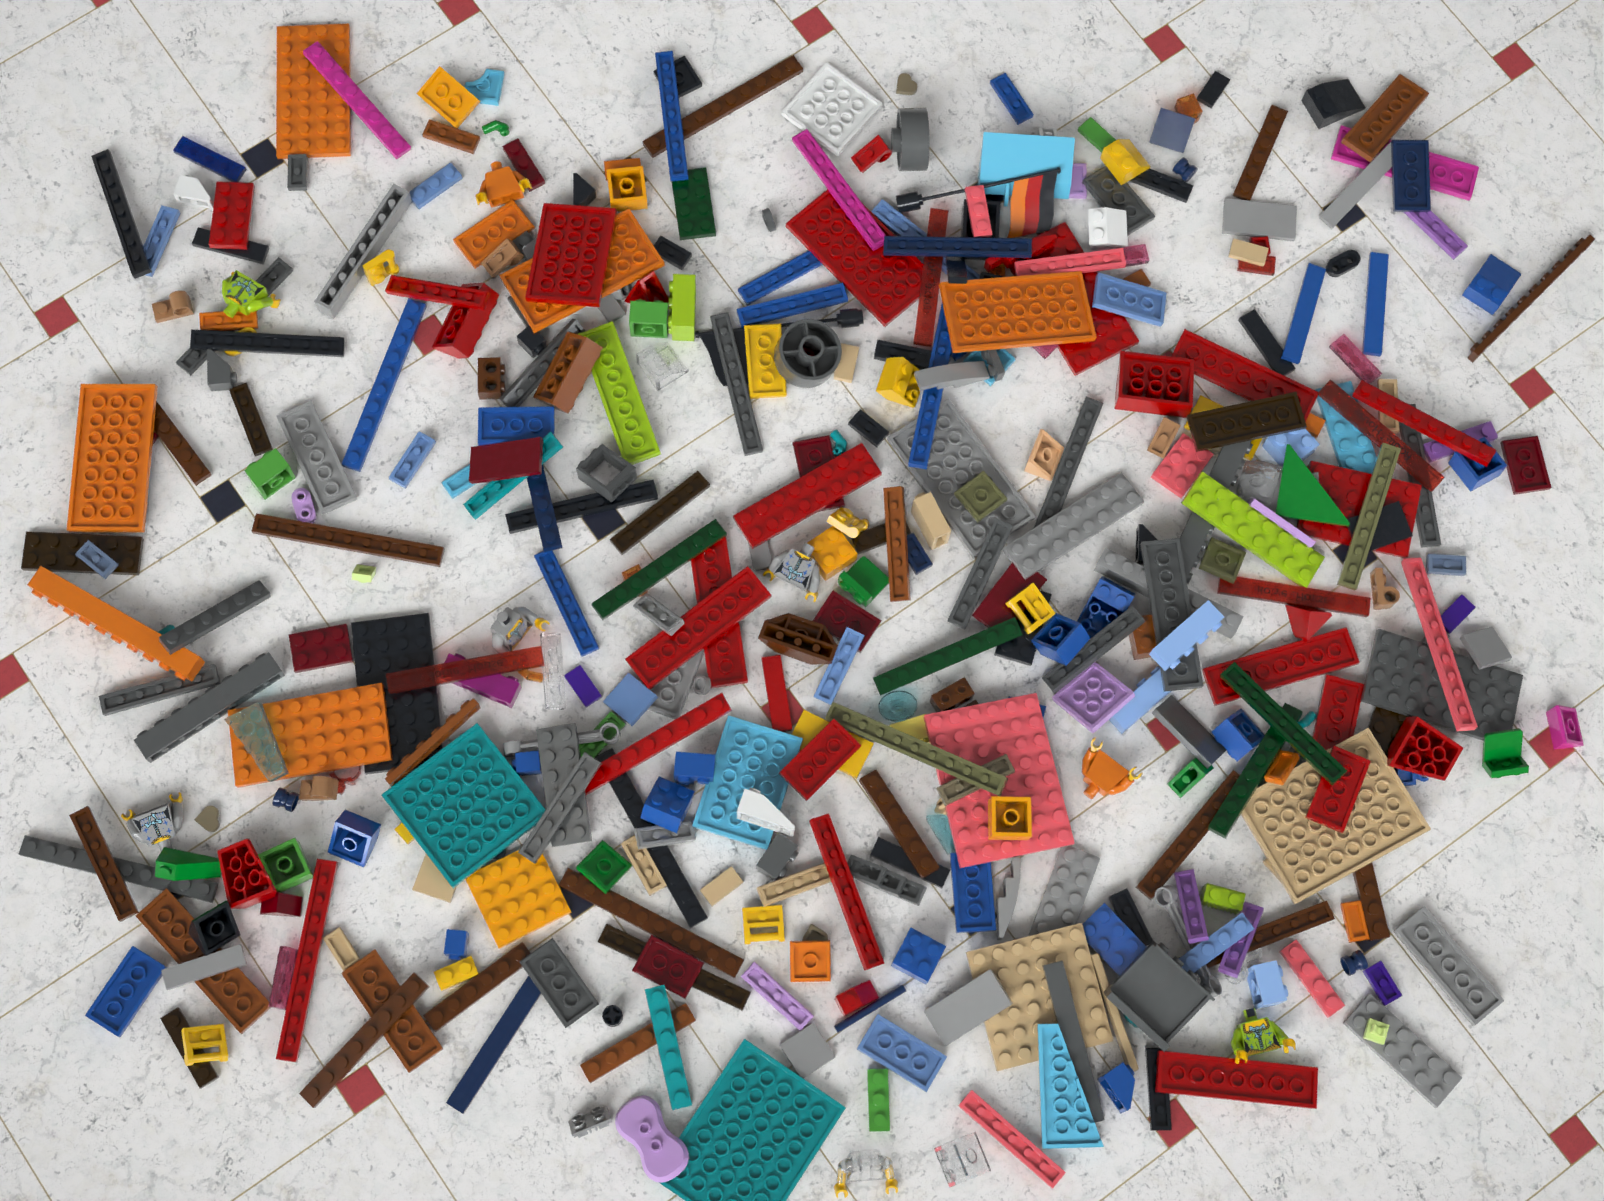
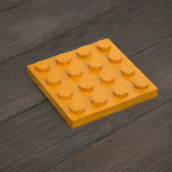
M519 850L477 870L465 879L499 949L572 913L543 854L535 864L518 853Z

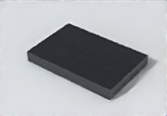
M1399 501L1383 506L1369 552L1413 536ZM1359 515L1347 519L1350 522L1347 528L1351 538Z

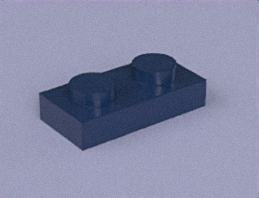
M911 533L908 535V563L917 575L932 567L933 563L915 534Z

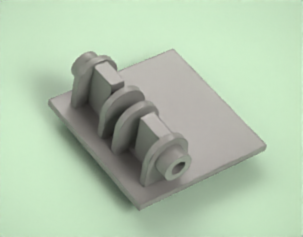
M598 1106L588 1114L574 1116L568 1123L572 1136L580 1138L588 1134L587 1130L592 1133L591 1129L594 1127L597 1131V1126H599V1129L609 1126L612 1119L607 1106Z

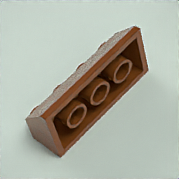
M567 331L533 398L569 414L570 410L574 407L578 394L583 389L587 377L591 374L596 360L600 357L603 347L585 336Z

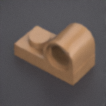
M507 238L481 264L490 276L495 278L506 266L518 264L524 255L515 243Z
M185 291L172 292L169 295V300L152 304L157 323L194 314L190 297Z
M1164 417L1147 451L1164 459L1181 425Z
M1375 568L1370 573L1373 609H1390L1398 602L1400 593L1394 587H1384L1386 585V575L1383 574V568ZM1385 595H1389L1392 601H1388Z
M313 776V780H301L299 800H337L339 781L326 776Z

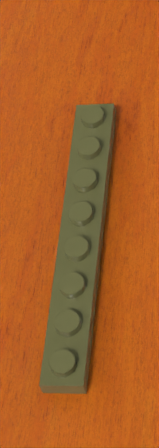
M1386 443L1381 444L1337 585L1357 590L1401 448Z

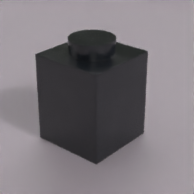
M530 326L517 335L518 344L532 358L539 355L547 347L546 339L539 332L534 333Z

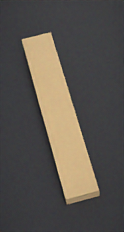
M1098 953L1091 955L1100 993L1125 1065L1128 1064L1135 1072L1139 1068L1119 1010L1103 993L1110 984Z

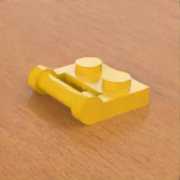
M390 249L385 250L362 265L371 286L382 283L390 274L397 275L399 273V266L394 260V251ZM387 261L388 265L384 267L383 263Z
M842 507L831 514L826 521L851 538H856L860 531H864L869 527L867 519H859L853 515L851 510Z
M1034 583L1028 585L1005 603L1008 608L1013 610L1023 624L1027 634L1033 632L1056 614ZM1019 600L1022 601L1035 619V622L1032 624L1018 606L1017 602Z
M782 905L742 908L745 945L759 941L778 940L779 942H785ZM776 926L778 928V932L750 934V928Z
M224 1024L188 1027L181 1030L186 1066L198 1062L228 1061ZM219 1048V1052L193 1055V1049Z

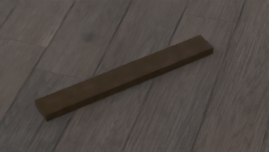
M608 924L605 925L598 940V943L636 961L646 945V942ZM701 969L692 988L743 1011L751 994L750 991L704 969Z

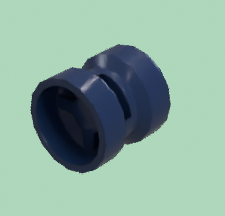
M1183 157L1177 162L1172 171L1176 175L1179 174L1183 181L1188 182L1197 172L1198 168L1190 165L1188 160Z
M279 787L273 798L272 805L278 808L284 807L286 811L293 812L297 806L299 794L295 792L289 794L286 789Z
M1360 950L1353 952L1351 956L1346 955L1340 958L1342 968L1348 976L1355 974L1357 970L1362 971L1368 968L1367 960Z

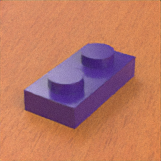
M1382 961L1363 970L1364 975L1384 1006L1402 996Z

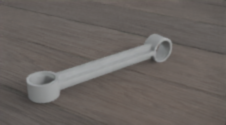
M606 723L599 730L577 733L579 744L597 741L615 744L621 736L620 730L613 723ZM607 728H615L617 735L614 739L607 740L603 737L604 731ZM538 740L503 743L504 756L515 757V753L539 751Z
M1166 885L1160 887L1155 892V900L1158 905L1166 908L1188 952L1197 945L1196 943L1189 944L1184 918L1176 904L1178 893L1173 886ZM1164 889L1170 894L1169 903L1163 899L1162 892ZM1207 965L1196 971L1201 980L1200 985L1205 983L1213 991L1211 993L1213 997L1222 993L1219 980L1211 976Z

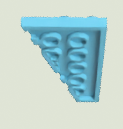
M1058 1023L1037 1024L1042 1149L1104 1147Z

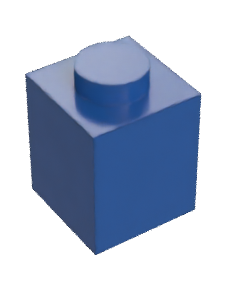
M539 751L515 753V759H512V768L519 776L542 774Z
M447 929L444 954L449 956V960L460 961L461 957L466 958L469 937L467 931Z

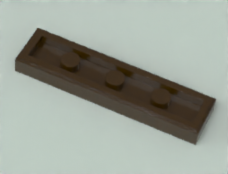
M247 382L230 388L231 397L255 457L273 450Z

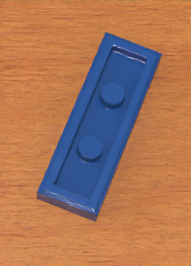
M1006 73L990 80V85L1017 125L1033 118L1034 114Z

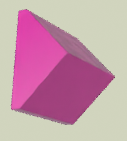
M1557 705L1546 712L1554 750L1584 746L1575 708Z

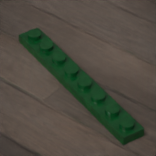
M714 519L601 596L591 606L602 620L606 619L726 537V531Z
M1014 617L873 677V680L881 696L1023 634Z
M1235 662L1220 674V677L1332 786L1347 773V770Z
M1287 703L1283 705L1282 708L1298 722L1302 716V711ZM1271 726L1208 826L1209 831L1225 839L1286 742Z

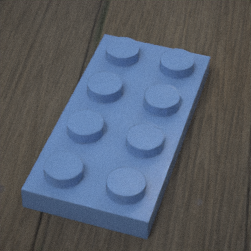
M1098 272L1095 279L1092 307L1161 327L1164 323L1167 293Z
M877 1014L857 1048L858 1051L924 1092L928 1091L947 1058L941 1052Z

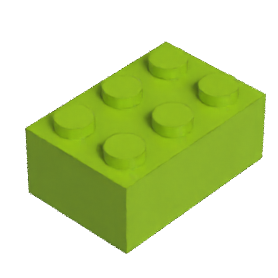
M673 274V281H669L668 334H672V341H694L696 275Z

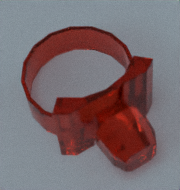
M359 766V771L353 778H339L336 776L335 770L329 773L331 778L339 781L337 794L342 795L346 789L345 784L356 785L354 781L361 774V766Z

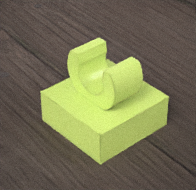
M1369 1018L1363 1038L1383 1045L1389 1025Z

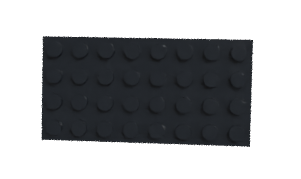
M429 613L351 623L357 687L377 683L384 684L393 760L364 765L366 775L388 772L393 767L397 768L407 754H412L417 750L416 747L421 741H427L431 737L434 729L437 727L441 728ZM443 744L436 748L416 768L442 750Z

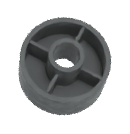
M898 108L896 128H891V152H897L899 171H927L929 120L926 108Z
M815 319L796 321L787 327L775 346V366L779 374L794 386L801 388L819 386L827 381L838 367L842 355L841 343L835 331L821 321ZM803 347L812 349L815 356L807 355Z

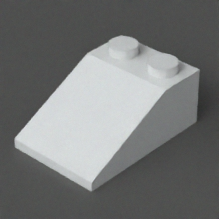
M754 788L744 789L737 809V819L793 837L795 826L764 795L760 794L761 791Z

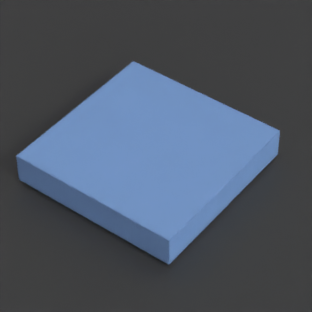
M628 673L603 702L628 724L633 726L658 697Z

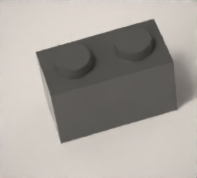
M778 833L757 863L756 869L774 881L778 878H783L788 870L785 867L789 861L793 863L799 854L797 852L798 845Z

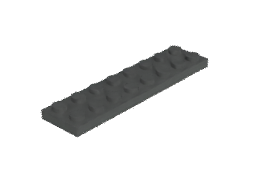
M1180 538L1143 541L1140 544L1156 646L1192 615ZM1197 644L1193 646L1195 650L1189 656L1183 655L1179 659L1181 662L1173 670L1169 668L1164 671L1160 667L1164 692L1196 689L1204 686Z

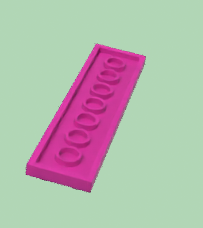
M1341 125L1331 159L1365 169L1370 162L1341 143L1344 136L1352 129ZM1429 152L1430 189L1469 201L1472 197L1479 167ZM1392 167L1385 176L1392 178Z

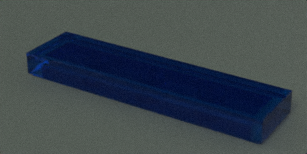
M184 136L181 137L173 149L175 154L231 182H239L247 170L245 166Z

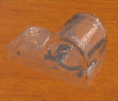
M1260 948L1247 953L1240 971V979L1224 974L1228 982L1236 985L1247 979L1249 972L1246 963L1249 967L1259 962L1258 958L1263 956Z

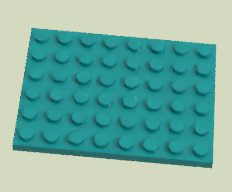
M744 1039L679 1137L686 1145L689 1153L686 1168L675 1178L660 1184L685 1201H786L846 1107Z

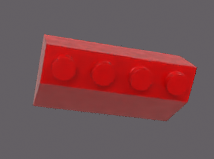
M484 282L462 284L461 287L489 291L491 295L485 311L452 305L432 345L433 349L458 359L469 358L473 354L474 347L480 339L482 330L489 321L490 313L496 306L499 294Z

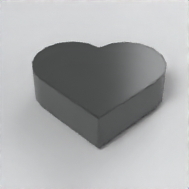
M770 209L762 210V218L768 231H775L776 226Z

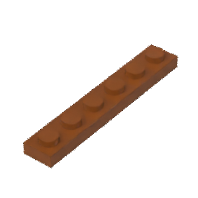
M904 487L883 488L890 602L911 601Z
M474 698L471 701H465L461 705L459 712L451 714L441 728L437 727L433 730L431 737L427 741L423 740L417 745L416 751L412 754H407L397 768L393 767L388 771L385 780L391 787L406 777L480 709L479 703Z
M686 1003L671 1011L676 1033L696 1021ZM652 1023L582 1063L580 1066L590 1083L594 1082L655 1046L657 1043Z

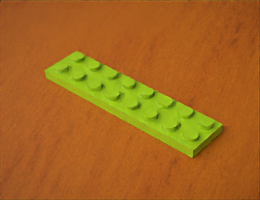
M611 321L579 333L578 335L585 336L603 347L600 357L592 368V375L622 458L634 465L661 455L614 322Z
M1203 471L1199 473L1181 502L1184 506L1303 589L1308 587L1325 558L1313 548L1307 547L1306 544L1277 526L1276 523L1263 516L1259 511L1250 507L1246 501Z

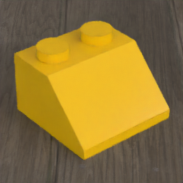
M1117 139L1103 148L1100 157L1120 185L1125 184L1151 167L1130 139Z

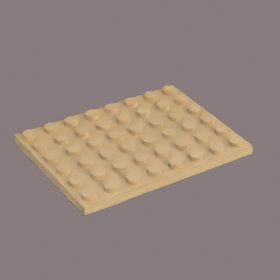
M1369 728L1336 745L1371 761L1343 833L1305 818L1321 778V774L1307 761L1292 770L1284 785L1267 782L1258 787L1241 813L1294 905L1431 830L1394 768L1387 766L1388 758ZM1330 748V749H1328V750H1326V751L1330 754L1332 748Z

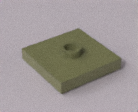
M982 471L954 492L956 498L977 523L1007 501V497L985 471Z
M1211 537L1198 569L1234 584L1246 552Z

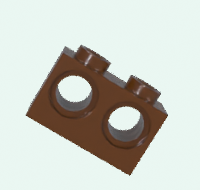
M500 357L478 358L479 400L499 399L502 393H505V381H502V375H505V364H502ZM489 368H496L494 372L487 371ZM490 385H495V386H496L495 389H492V390L487 389L488 386H490Z
M964 677L931 695L930 703L936 712L952 710L973 699L975 693Z

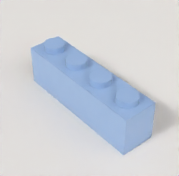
M1209 600L1206 601L1153 648L1149 655L1164 671L1169 668L1173 670L1181 662L1179 659L1183 655L1187 657L1195 650L1193 648L1195 644L1199 643L1201 645L1209 637L1207 634L1211 630L1216 632L1223 625L1221 621L1224 616Z
M1159 666L1150 673L1152 676L1148 680L1143 678L1136 685L1138 688L1134 691L1135 697L1109 719L1121 734L1171 692H1164Z

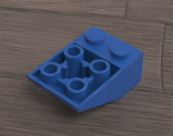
M1101 576L1077 622L1082 624L1090 638H1092L1128 609L1135 597V593Z

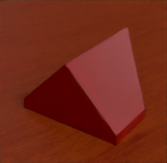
M652 270L636 282L624 302L630 303V301L641 299L646 302L660 300L668 303L669 297Z
M1285 605L1293 635L1296 638L1307 641L1332 616L1331 612L1319 609Z

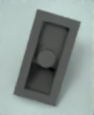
M527 231L513 240L526 261L533 258L537 238L533 239Z

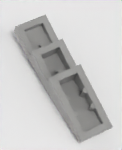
M984 361L947 364L914 372L920 391L936 387L937 390L949 386L957 388L990 378Z
M1013 858L1011 860V878H1005L1003 881L1004 897H998L996 900L997 940H1002L1013 915L1020 883L1021 858Z

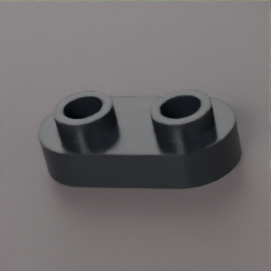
M1347 250L1330 259L1326 265L1327 274L1331 277H1339L1356 268L1361 260L1359 253L1355 250Z

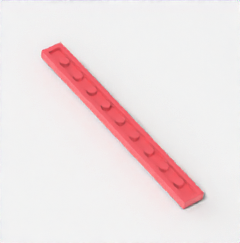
M1404 558L1401 564L1456 731L1475 730L1478 726L1422 559Z

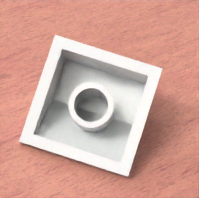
M1107 207L1088 209L1089 245L1091 250L1128 247L1127 213L1125 210Z

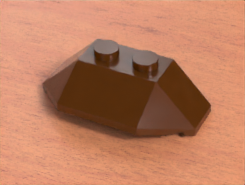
M790 613L765 620L758 639L774 652L811 665L832 664L838 647L825 625Z

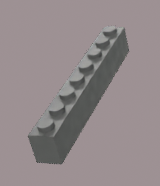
M268 652L267 654L259 655L255 659L256 661L250 665L242 666L238 670L239 672L233 676L225 677L222 683L216 687L212 686L199 698L191 699L187 706L178 708L171 713L170 717L157 721L150 730L140 732L137 738L134 739V742L145 759L152 763L227 714L228 710L238 707L284 677V673L271 654Z

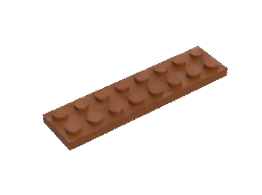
M167 888L136 915L139 921L178 964L206 956L188 933L191 921L195 918ZM220 947L219 949H217L216 951H214V952H212V953L221 951V950H223V949ZM239 967L195 981L198 987L241 1034L273 1006Z

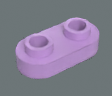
M298 488L292 493L291 497L296 518L298 521L314 523L317 516L312 496L307 489ZM304 495V498L298 499V496ZM304 512H309L308 516L303 517L302 515Z

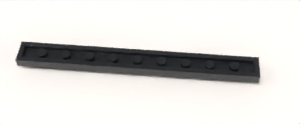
M611 748L596 756L595 759L603 762L616 753ZM627 773L609 782L634 829L656 826L651 822L641 819L644 803ZM668 846L646 848L690 929L707 920V915Z

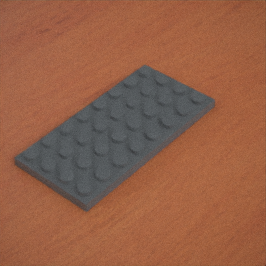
M1378 629L1376 630L1360 701L1408 717L1418 716L1426 723L1484 741L1486 733L1513 729L1523 675L1497 666H1490L1479 670L1472 658L1453 653L1478 726L1475 730L1456 731L1428 644Z

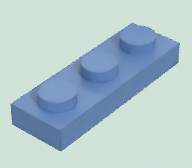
M449 163L410 191L412 202L418 209H421L463 179L462 175L452 163Z
M419 431L390 474L389 480L406 489L436 441Z

